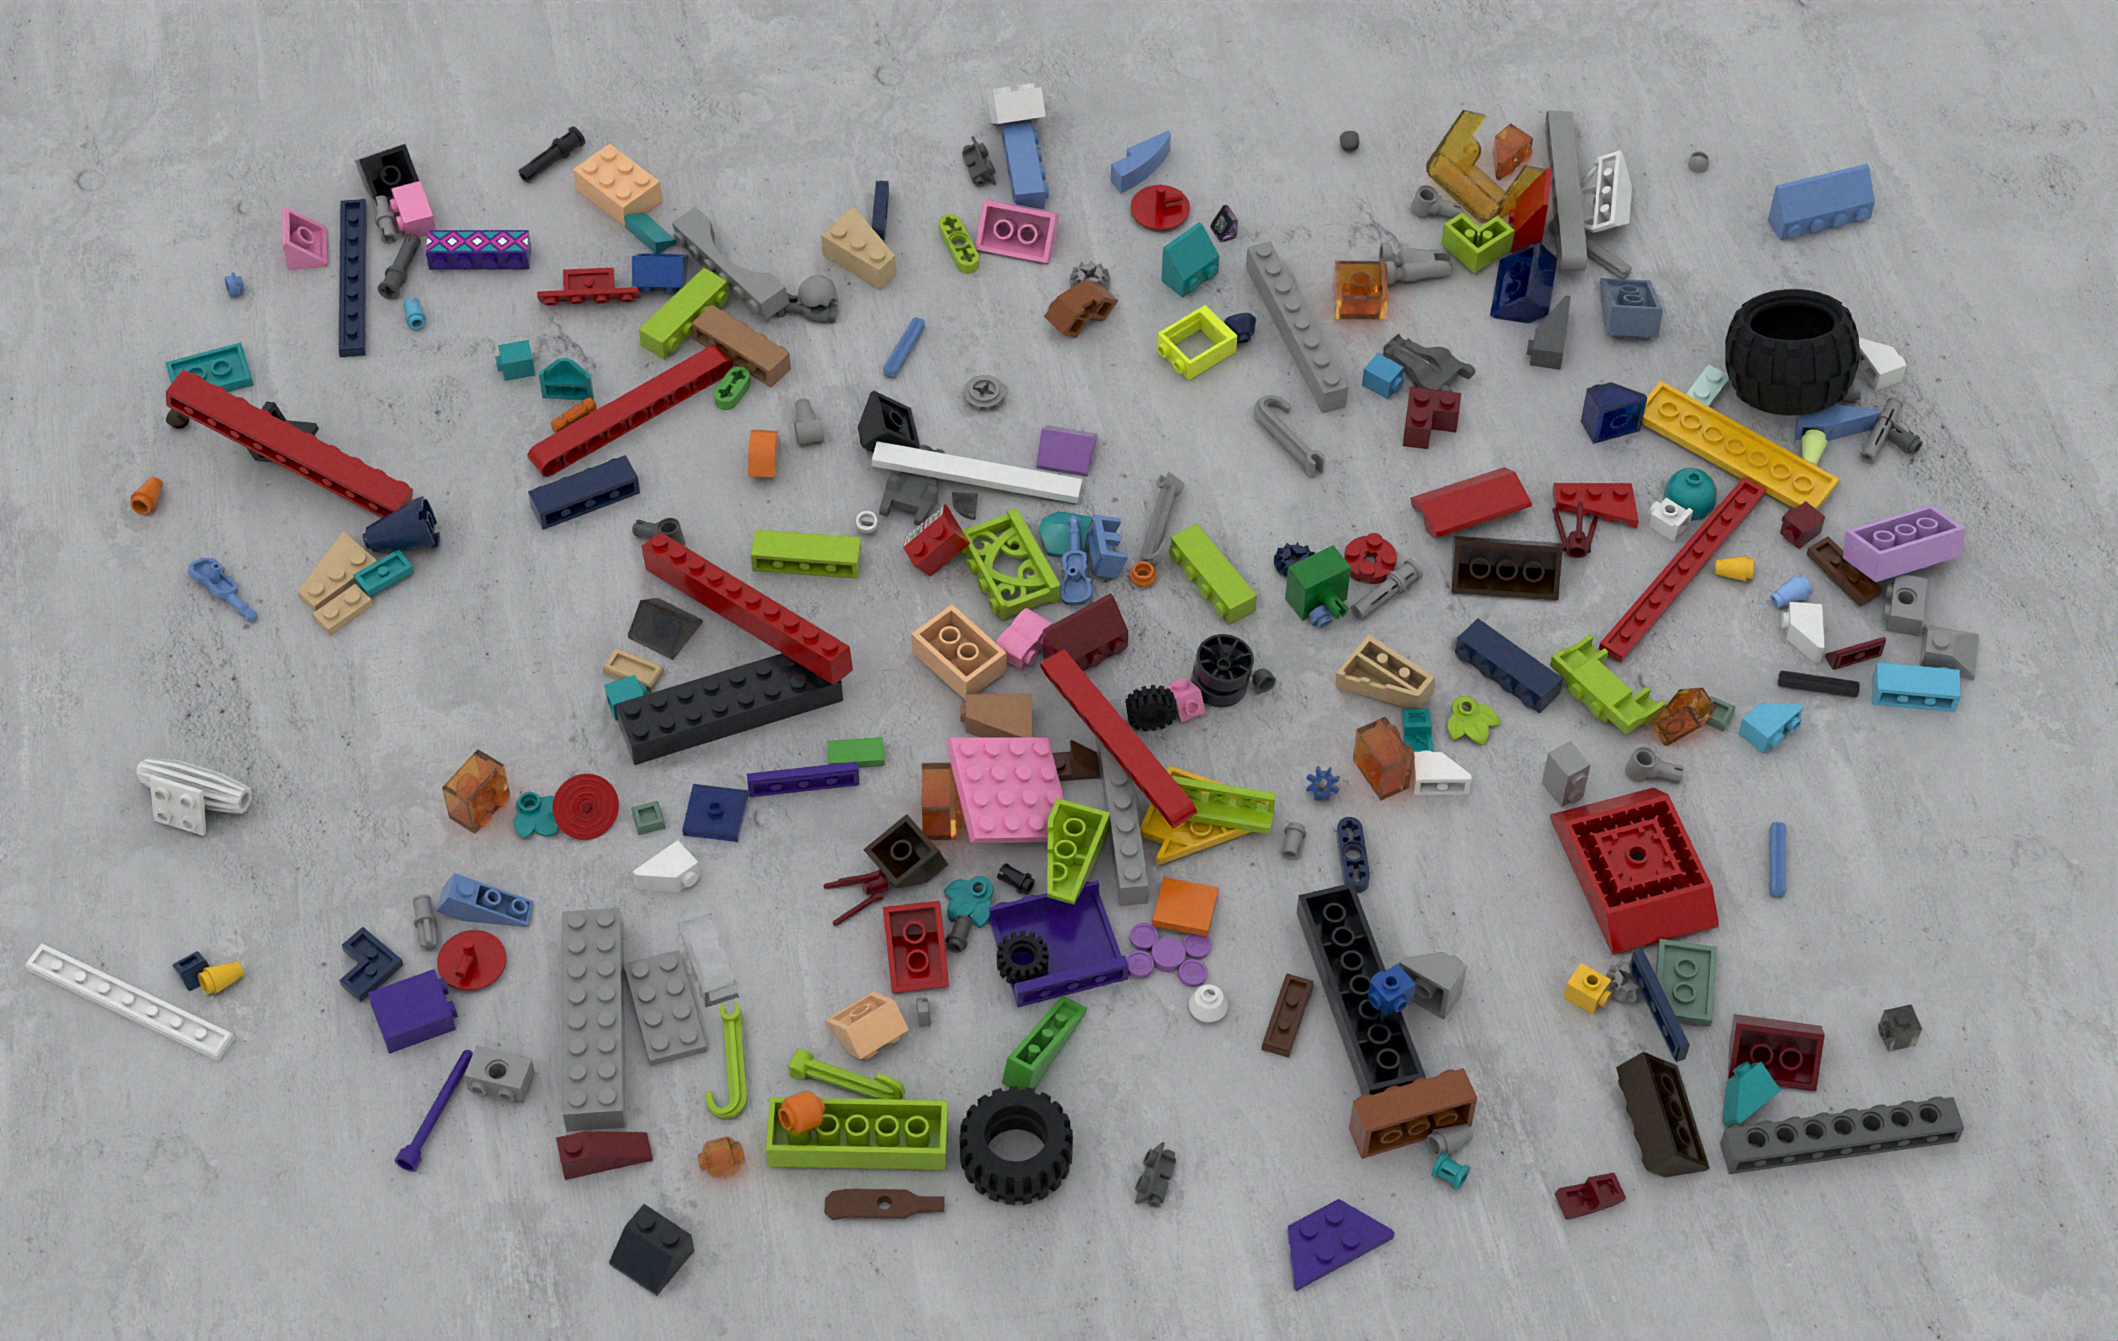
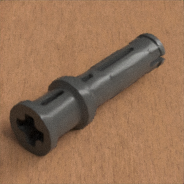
M411 233L405 236V240L393 265L386 269V277L378 285V292L384 298L394 300L399 297L400 287L407 280L406 271L421 243V239L416 234H413L411 241Z

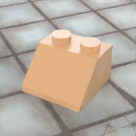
M871 992L825 1020L847 1052L858 1059H868L878 1052V1048L885 1044L889 1045L899 1041L902 1038L901 1035L909 1030L895 1000L876 992Z

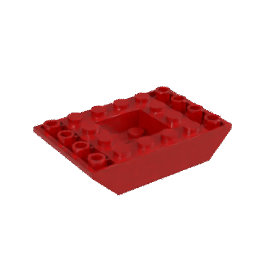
M1650 788L1550 814L1552 824L1612 955L1657 944L1660 939L1672 940L1719 926L1712 884L1669 794L1656 788ZM1639 853L1643 855L1644 859L1641 861L1633 860L1630 854Z

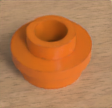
M1138 562L1130 570V580L1139 587L1150 586L1156 580V570L1148 562Z

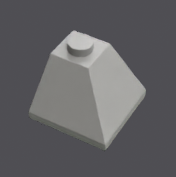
M1924 625L1920 666L1946 667L1960 670V678L1974 680L1979 634Z

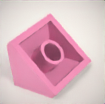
M285 206L282 209L283 249L288 269L324 267L327 265L326 226Z

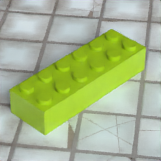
M787 1097L769 1098L766 1139L768 1167L946 1170L948 1100L821 1098L825 1105V1112L823 1113V1121L820 1126L801 1134H795L790 1130H786L779 1119V1109L783 1100Z

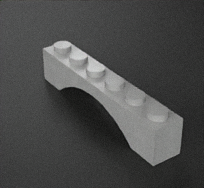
M696 206L672 222L675 231L673 237L681 247L685 246L695 260L700 259L707 270L726 280L735 296L740 301L745 300L754 314L759 313L767 320L790 303L785 286L770 273L743 269L732 264L721 255L715 247V233L710 219Z

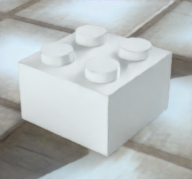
M1034 83L1016 85L1017 90L1012 91L1011 87L994 88L992 94H987L991 123L1000 124L1046 117L1042 87H1035Z

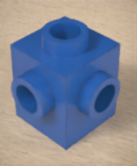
M1397 964L1385 972L1380 971L1371 978L1368 999L1375 1009H1380L1385 1016H1388L1394 1011L1396 1013L1402 1011L1414 999L1416 984Z

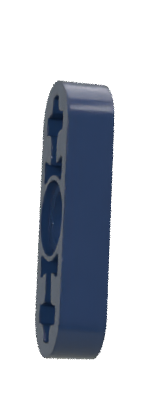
M876 180L872 229L882 240H885L889 181Z
M1345 817L1339 821L1336 833L1344 885L1353 883L1356 892L1361 893L1368 888L1370 880L1363 827L1358 819ZM1346 828H1351L1353 832V839L1351 841H1348L1349 836ZM1349 850H1356L1361 854V857L1352 860L1345 853ZM1354 869H1358V878L1361 879V882H1356L1355 878H1353Z

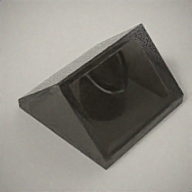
M658 597L640 600L628 632V638L674 660L703 623V620Z

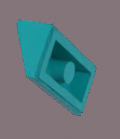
M646 213L624 216L625 227L655 254L661 253L676 243V240Z

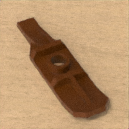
M843 1189L832 1191L825 1198L824 1213L832 1220L843 1218L904 1219L915 1213L944 1212L945 1196H917L906 1189ZM882 1202H887L890 1204V1207L888 1209H881L879 1205Z

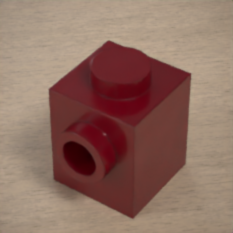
M1805 501L1796 509H1790L1784 514L1780 534L1788 542L1800 549L1821 533L1825 516Z

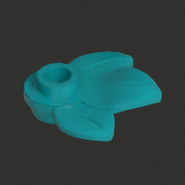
M525 792L520 795L516 802L517 815L513 820L516 833L521 838H527L534 831L542 836H553L557 833L558 826L552 812L554 796L540 797L535 792ZM529 805H533V806H534V807H532V808H526V807L529 806Z
M976 876L969 881L958 879L951 882L944 890L945 895L951 898L947 907L948 919L955 921L958 915H966L971 917L978 928L984 926L989 920V907H993L990 901L994 892L991 881L984 876ZM977 886H984L982 892H974Z

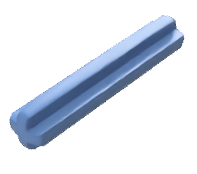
M914 317L883 367V374L885 376L893 378L897 375L925 328V321L923 319Z
M1773 822L1770 827V895L1773 897H1783L1786 892V825L1783 822Z

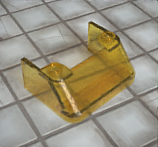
M1463 109L1427 161L1426 171L1440 187L1461 204L1474 218L1481 223H1486L1497 215L1503 218L1509 214L1510 209H1515L1516 199L1545 169L1524 165L1513 183L1504 191L1475 165L1481 154V146L1473 136L1486 116L1482 113Z

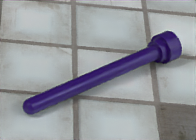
M464 1050L411 1144L400 1149L395 1158V1163L402 1169L415 1172L422 1161L420 1150L465 1073L473 1055L471 1050Z

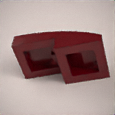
M1615 1173L1588 1177L1583 1184L1558 1188L1555 1193L1566 1220L1604 1210L1626 1199Z

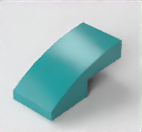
M1429 708L1402 709L1401 716L1406 762H1412L1414 752L1426 750L1434 752L1431 735V717Z

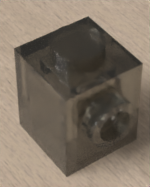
M1912 1004L1884 1010L1878 1023L1879 1035L1883 1039L1888 1052L1916 1046L1922 1031Z

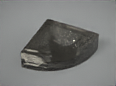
M952 492L954 509L963 517L976 520L978 494Z

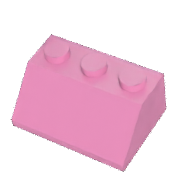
M990 199L983 200L975 248L976 250L1048 263L1057 238L1061 213Z

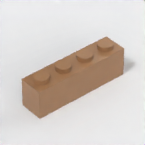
M711 305L692 322L693 338L695 341L705 347L718 346L735 366L746 368L751 376L769 387L774 386L791 370L790 353L786 348L776 345L765 335L750 329L747 324L734 319L725 310H720Z

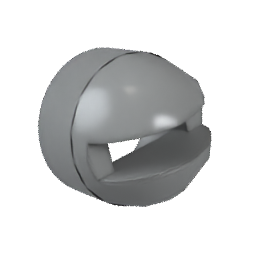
M1702 151L1694 152L1689 159V169L1696 173L1705 172L1709 164L1707 154Z

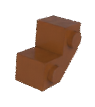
M1085 279L1057 296L1049 305L1044 317L1061 334L1077 338L1090 318L1104 321L1118 300L1100 283Z

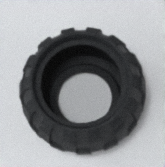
M1804 289L1775 290L1748 300L1742 304V308L1735 312L1725 340V366L1732 387L1736 390V395L1741 401L1749 404L1751 407L1776 415H1806L1834 406L1836 402L1843 400L1848 394V389L1853 384L1859 366L1860 345L1856 324L1849 309L1843 306L1842 302L1816 291Z

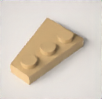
M343 531L299 588L298 595L309 607L317 611L356 584L353 574L377 562V560Z

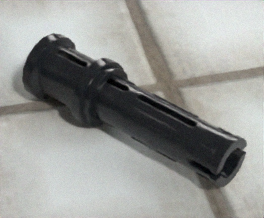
M571 126L565 135L561 138H555L547 150L518 170L519 176L523 181L529 183L535 176L543 172L560 158H567L572 150L578 146H583L586 143L584 136L576 127Z

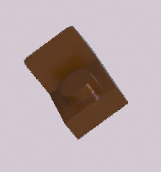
M1070 740L1069 752L1052 753L1059 781L1100 778L1097 752Z

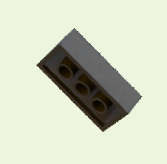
M1454 536L1451 593L1558 600L1563 547L1561 543Z
M1642 1052L1616 1067L1619 1076L1618 1084L1624 1093L1627 1102L1626 1110L1632 1119L1635 1129L1634 1136L1640 1145L1643 1155L1642 1163L1647 1171L1662 1177H1671L1710 1169L1678 1065Z

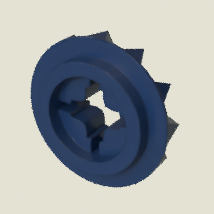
M1298 542L1295 545L1286 543L1283 548H1278L1277 553L1274 555V566L1282 576L1287 577L1288 567L1296 563L1294 560H1291V555L1295 556L1296 559L1300 558L1301 561L1314 555L1315 552H1311L1308 545L1303 547Z

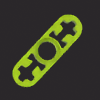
M955 214L943 215L939 219V233L956 267L962 273L969 274L975 272L979 268V254L961 219ZM949 225L954 227V232L951 233ZM960 240L965 242V245L958 247L952 243ZM965 254L969 262H967V260H964Z

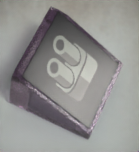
M1227 204L1222 206L1210 225L1211 230L1220 243L1234 239L1237 236L1238 220Z

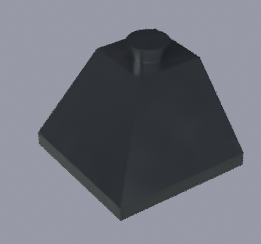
M406 144L355 160L362 182L372 201L373 199L376 200L375 197L386 196L389 201L393 199L392 188L419 181Z
M873 390L869 395L857 427L862 448L874 453L876 442L878 441L919 449L920 444L911 408Z

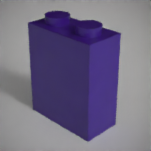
M435 969L368 992L374 1015L389 1054L456 1030L453 1020L458 1017L453 1001L447 1002L445 995H448L449 991L444 978L438 979Z

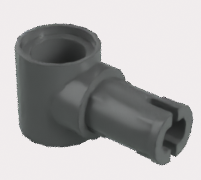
M665 518L657 523L637 519L632 527L634 536L652 539L662 532L685 546L680 522L675 518Z

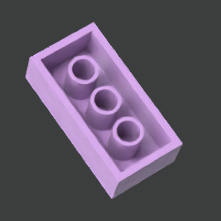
M1929 505L1846 530L1843 559L1873 581L1879 582L1962 556L1965 528L1933 505Z

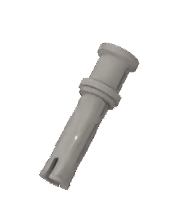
M1409 558L1404 561V565L1398 570L1389 572L1386 581L1351 606L1354 616L1362 620L1395 593H1403L1410 583L1423 577L1420 566L1413 559Z

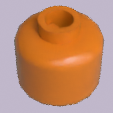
M808 1090L799 1092L783 1100L779 1109L780 1122L786 1130H790L795 1134L804 1133L820 1126L823 1121L825 1105L822 1099L816 1097L814 1093Z

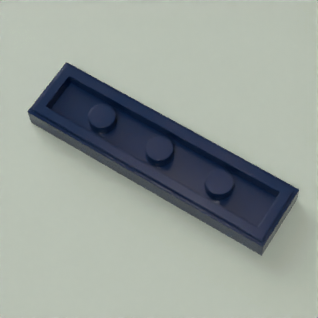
M1644 950L1633 951L1629 968L1674 1061L1685 1060L1690 1044Z

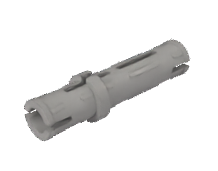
M1890 397L1883 411L1878 414L1876 424L1862 452L1859 454V458L1867 464L1875 462L1889 431L1892 428L1894 429L1897 423L1896 417L1903 407L1900 399Z

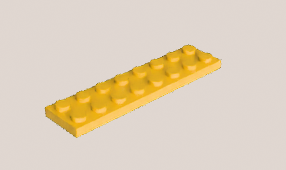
M1663 381L1657 384L1633 413L1632 419L1740 479L1745 477L1765 488V493L1794 509L1807 501L1818 510L1838 485L1839 478Z

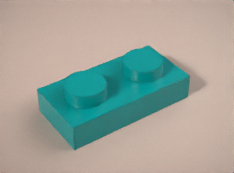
M398 549L353 574V577L360 589L371 597L413 574L414 569L412 564Z

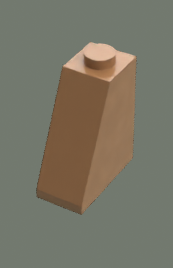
M966 694V705H960V721H966L967 733L980 738L1032 737V694Z

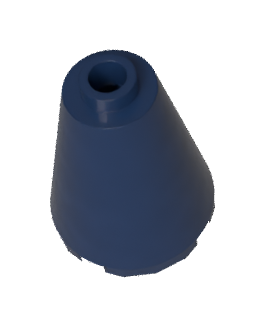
M421 496L367 526L366 533H363V541L366 548H371L373 552H388L398 549L400 551L433 549L440 546V533H434V525L437 524L436 517L429 501L424 499V496Z

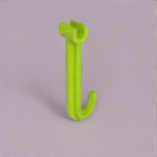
M737 1002L734 1003L735 1012L731 1015H728L725 1004H722L720 1007V1015L724 1027L729 1103L726 1107L719 1108L715 1105L712 1092L707 1091L705 1093L708 1110L720 1119L736 1117L744 1110L747 1104L741 1026L744 1019Z
M801 1048L796 1049L788 1066V1069H790L788 1075L795 1079L802 1080L805 1076L873 1099L902 1100L906 1092L904 1085L892 1077L877 1073L875 1078L871 1079L815 1060L809 1051Z

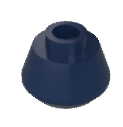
M1251 313L1235 314L1224 320V323L1237 335L1238 344L1250 341V337L1255 333L1256 317Z

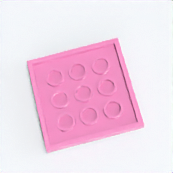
M1048 737L950 738L946 742L970 843L1047 842L1048 817L1056 798L1064 800Z

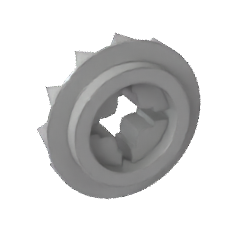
M1092 261L1089 264L1081 262L1079 267H1073V271L1070 274V283L1074 287L1085 280L1086 276L1094 274V278L1090 277L1087 280L1098 282L1106 289L1110 283L1108 269H1104L1101 263L1094 265Z
M976 376L970 379L964 387V398L967 399L968 405H975L977 410L980 407H985L987 410L991 406L998 407L999 402L1004 400V385L993 376ZM988 388L989 394H986L984 397H981L980 393H984V391H986V389Z
M1620 960L1618 964L1611 965L1606 974V977L1611 979L1609 991L1612 992V996L1626 1003H1634L1644 999L1635 978L1633 983L1629 982L1622 986L1624 977L1629 978L1633 974L1629 968L1630 962L1623 963Z

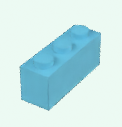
M1877 662L1872 677L1873 705L1955 712L1961 697L1960 670L1946 667L1933 668L1920 665Z

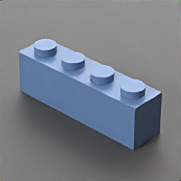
M1031 120L1002 123V141L1013 202L1016 205L1045 209V198H1049L1048 184H1043V180H1045L1044 165L1040 166L1039 162H1042L1041 148H1036V145L1039 144L1038 131L1033 130Z

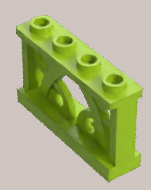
M1017 508L1008 510L1007 514L967 529L961 528L970 544L960 554H965L970 573L972 575L976 574L981 593L987 594L992 613H997L1001 621L1007 620L1009 616L1020 613L1025 608L1031 609L1048 602L1054 604L1061 601V585ZM1005 531V532H1003L999 537H997L996 535H994V534H996V533ZM982 538H987L991 540L993 544L991 545L987 541H980V544L983 545L984 548L976 549L973 545V542ZM1016 544L1019 549L1011 550V546ZM1001 551L1012 558H1025L1026 561L1018 569L1017 578L1004 575L993 569L994 562ZM1030 570L1033 572V575L1026 574V579H1023L1025 571ZM1015 589L1021 592L1019 598L1011 601L1004 600L1001 595L1003 592H1009L1010 598H1012L1015 594ZM1026 590H1038L1026 595Z

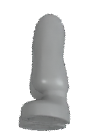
M1380 243L1379 267L1382 272V282L1384 285H1391L1396 281L1405 283L1430 277H1446L1453 273L1452 264L1449 262L1450 254L1446 250L1405 248L1400 250L1398 255H1395L1389 243Z

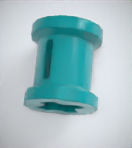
M1443 1152L1436 1161L1431 1175L1435 1178L1438 1176L1453 1184L1454 1189L1459 1190L1468 1177L1470 1166L1458 1164L1449 1158V1154Z

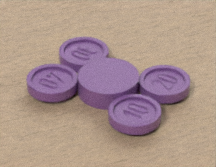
M1147 923L1137 924L1131 929L1130 942L1136 949H1139L1131 952L1126 958L1129 965L1128 973L1136 978L1147 977L1152 973L1155 966L1163 972H1174L1179 969L1178 976L1180 981L1190 987H1197L1205 982L1207 968L1201 961L1195 959H1203L1210 953L1211 941L1209 937L1189 933L1185 936L1182 944L1179 940L1170 937L1158 940L1156 928ZM1152 949L1151 955L1145 951ZM1187 955L1192 959L1185 961V956Z

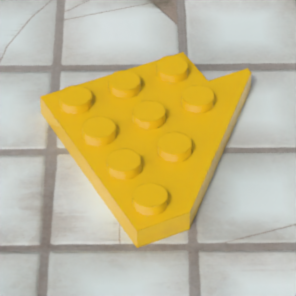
M1170 765L1167 768V772L1171 776L1223 784ZM1200 791L1204 794H1210L1209 792ZM1228 796L1229 798L1239 799L1234 796ZM1258 800L1256 801L1258 803L1269 804V802ZM1152 803L1140 826L1141 837L1162 844L1156 857V864L1158 865L1251 833V831L1185 821L1173 829L1162 816H1159V812Z

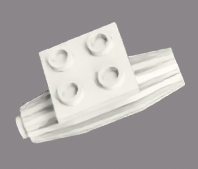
M147 757L137 767L136 774L140 783L151 788L154 821L202 836L207 833L205 809L243 814V812H246L252 799L250 787L223 773L180 760Z

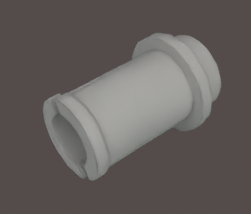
M1291 822L1284 829L1286 837L1281 854L1286 859L1296 860L1299 857L1302 839L1306 837L1304 825Z

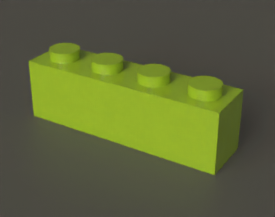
M703 268L639 328L641 346L662 359L674 353L687 337L693 335L692 322L711 305L719 308L727 302L729 298L727 281Z
M1197 523L1170 537L1172 539L1169 549L1170 558L1174 563H1178L1182 567L1186 578L1196 584L1201 596L1210 601L1220 618L1223 617L1231 625L1256 611L1257 595Z
M755 530L751 550L752 571L858 579L862 555L861 537Z

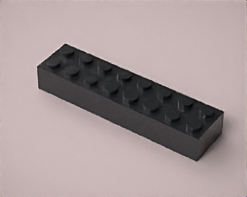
M781 653L615 704L621 732L633 763L637 765L843 701L841 680L833 685Z
M1349 883L1298 895L1296 913L1362 1095L1378 1094L1384 1092L1389 1087H1401L1411 1084L1416 1079L1426 1078L1402 1012L1396 1013L1394 1011L1385 1016L1380 1009H1375L1368 999L1371 978L1380 971L1385 972L1386 969L1354 884Z

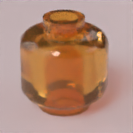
M724 1136L705 1142L702 1153L698 1154V1161L702 1171L706 1170L713 1178H720L737 1173L740 1170L741 1164H744L745 1157L741 1143L735 1141L730 1136Z

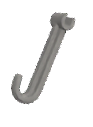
M1267 395L1260 398L1254 406L1256 418L1305 466V474L1308 477L1314 478L1315 468L1320 473H1323L1324 454L1317 450L1312 451L1268 408L1269 405H1277L1284 411L1289 412L1291 405L1278 396Z
M1170 472L1167 473L1166 478L1160 475L1156 485L1160 488V492L1141 551L1142 561L1148 562L1152 566L1158 565L1169 550L1172 542L1170 537L1166 536L1161 546L1160 543L1174 498L1179 496L1184 489V483Z

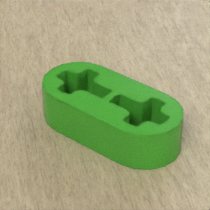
M740 366L731 368L716 387L714 398L718 408L722 410L734 408L751 385L750 373L746 368Z

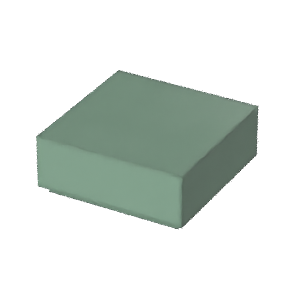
M1710 696L1698 721L1724 732L1736 707Z
M658 801L631 807L638 835L666 828Z

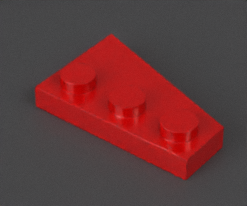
M1554 483L1552 491L1555 509L1577 514L1578 502L1581 501L1583 502V516L1594 514L1605 517L1604 521L1614 523V520L1628 522L1629 527H1638L1639 520L1632 483Z

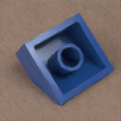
M638 253L633 255L632 287H638L640 291L644 292L654 291V287H664V292H678L679 288H683L686 283L688 254Z

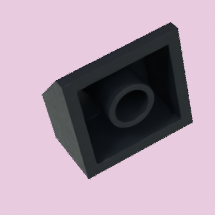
M643 1204L625 1225L610 1258L609 1265L658 1296L694 1252L692 1235L646 1204Z

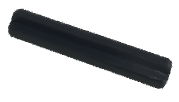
M1784 670L1780 671L1778 675V685L1782 687L1857 697L1860 690V683L1858 681Z

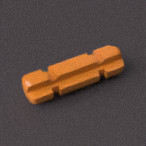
M588 397L581 402L582 405L577 404L561 414V418L558 416L550 422L552 430L557 433L566 426L585 417V414L596 411L595 401Z

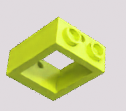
M1204 305L1160 331L1157 335L1156 348L1162 358H1166L1173 365L1176 372L1182 374L1189 381L1236 353L1237 335ZM1201 330L1215 346L1190 360L1175 345Z

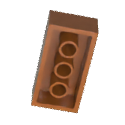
M1464 1068L1459 1070L1449 1069L1442 1072L1439 1076L1428 1079L1425 1077L1419 1078L1405 1086H1392L1378 1094H1365L1353 1101L1349 1131L1361 1159L1427 1140L1428 1135L1432 1134L1434 1129L1465 1123L1472 1126L1477 1096Z

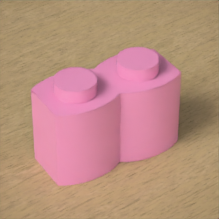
M1025 608L1015 618L1011 626L1000 635L996 644L1007 652L1008 663L1023 670L1027 665L1031 666L1036 661L1038 651L1043 648V629L1053 623Z

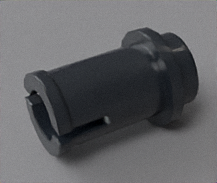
M1008 863L1003 864L999 870L1003 874H997V879L1016 888L1019 894H1028L1035 884V880L1030 873L1024 874L1011 867Z

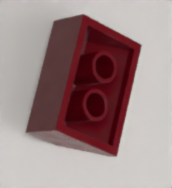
M1110 593L1043 629V661L1063 648L1081 670L1084 671L1090 667L1098 666L1103 660L1114 654L1117 655L1123 652L1128 647L1129 631L1114 596Z
M1734 1014L1729 1042L1728 1079L1735 1075L1733 1070L1742 1063L1748 1062L1753 1064L1762 1062L1777 1086L1816 1091L1825 1037L1822 1026Z

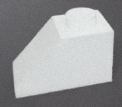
M1859 337L1858 368L1873 389L1877 391L1902 382L1907 366L1904 358L1899 356L1891 346Z
M1790 602L1787 613L1783 612L1781 618V627L1786 629V640L1812 662L1820 663L1825 648L1822 604Z
M1428 750L1413 753L1411 770L1414 795H1469L1472 781L1471 774L1444 753Z
M678 840L633 871L635 887L638 890L678 893L685 887L694 885L698 878L701 877L699 862Z

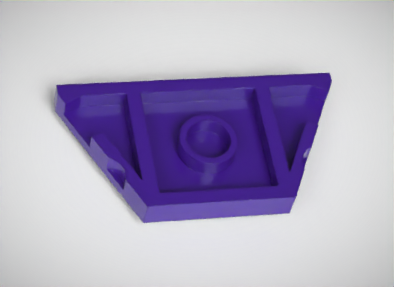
M1340 1199L1290 1224L1287 1232L1295 1291L1394 1239V1231Z

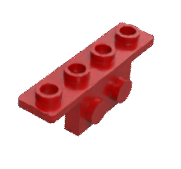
M613 267L563 270L564 290L537 292L539 302H543L547 306L558 305L559 302L569 301V304L579 305L588 300H594L595 303L603 304L608 303L611 299H619L620 302H633L635 298H640L638 287L615 288Z

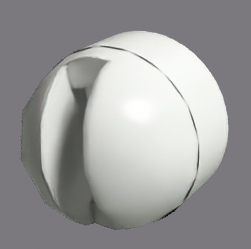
M871 511L859 513L856 518L857 528L864 534L874 532L878 525L876 515Z

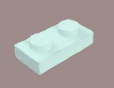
M1708 364L1687 392V395L1711 407L1730 382L1728 374Z

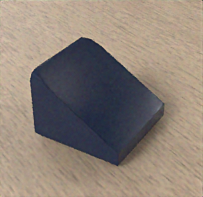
M197 951L172 965L189 991L201 986L198 974L203 972L204 968L209 967L207 961Z

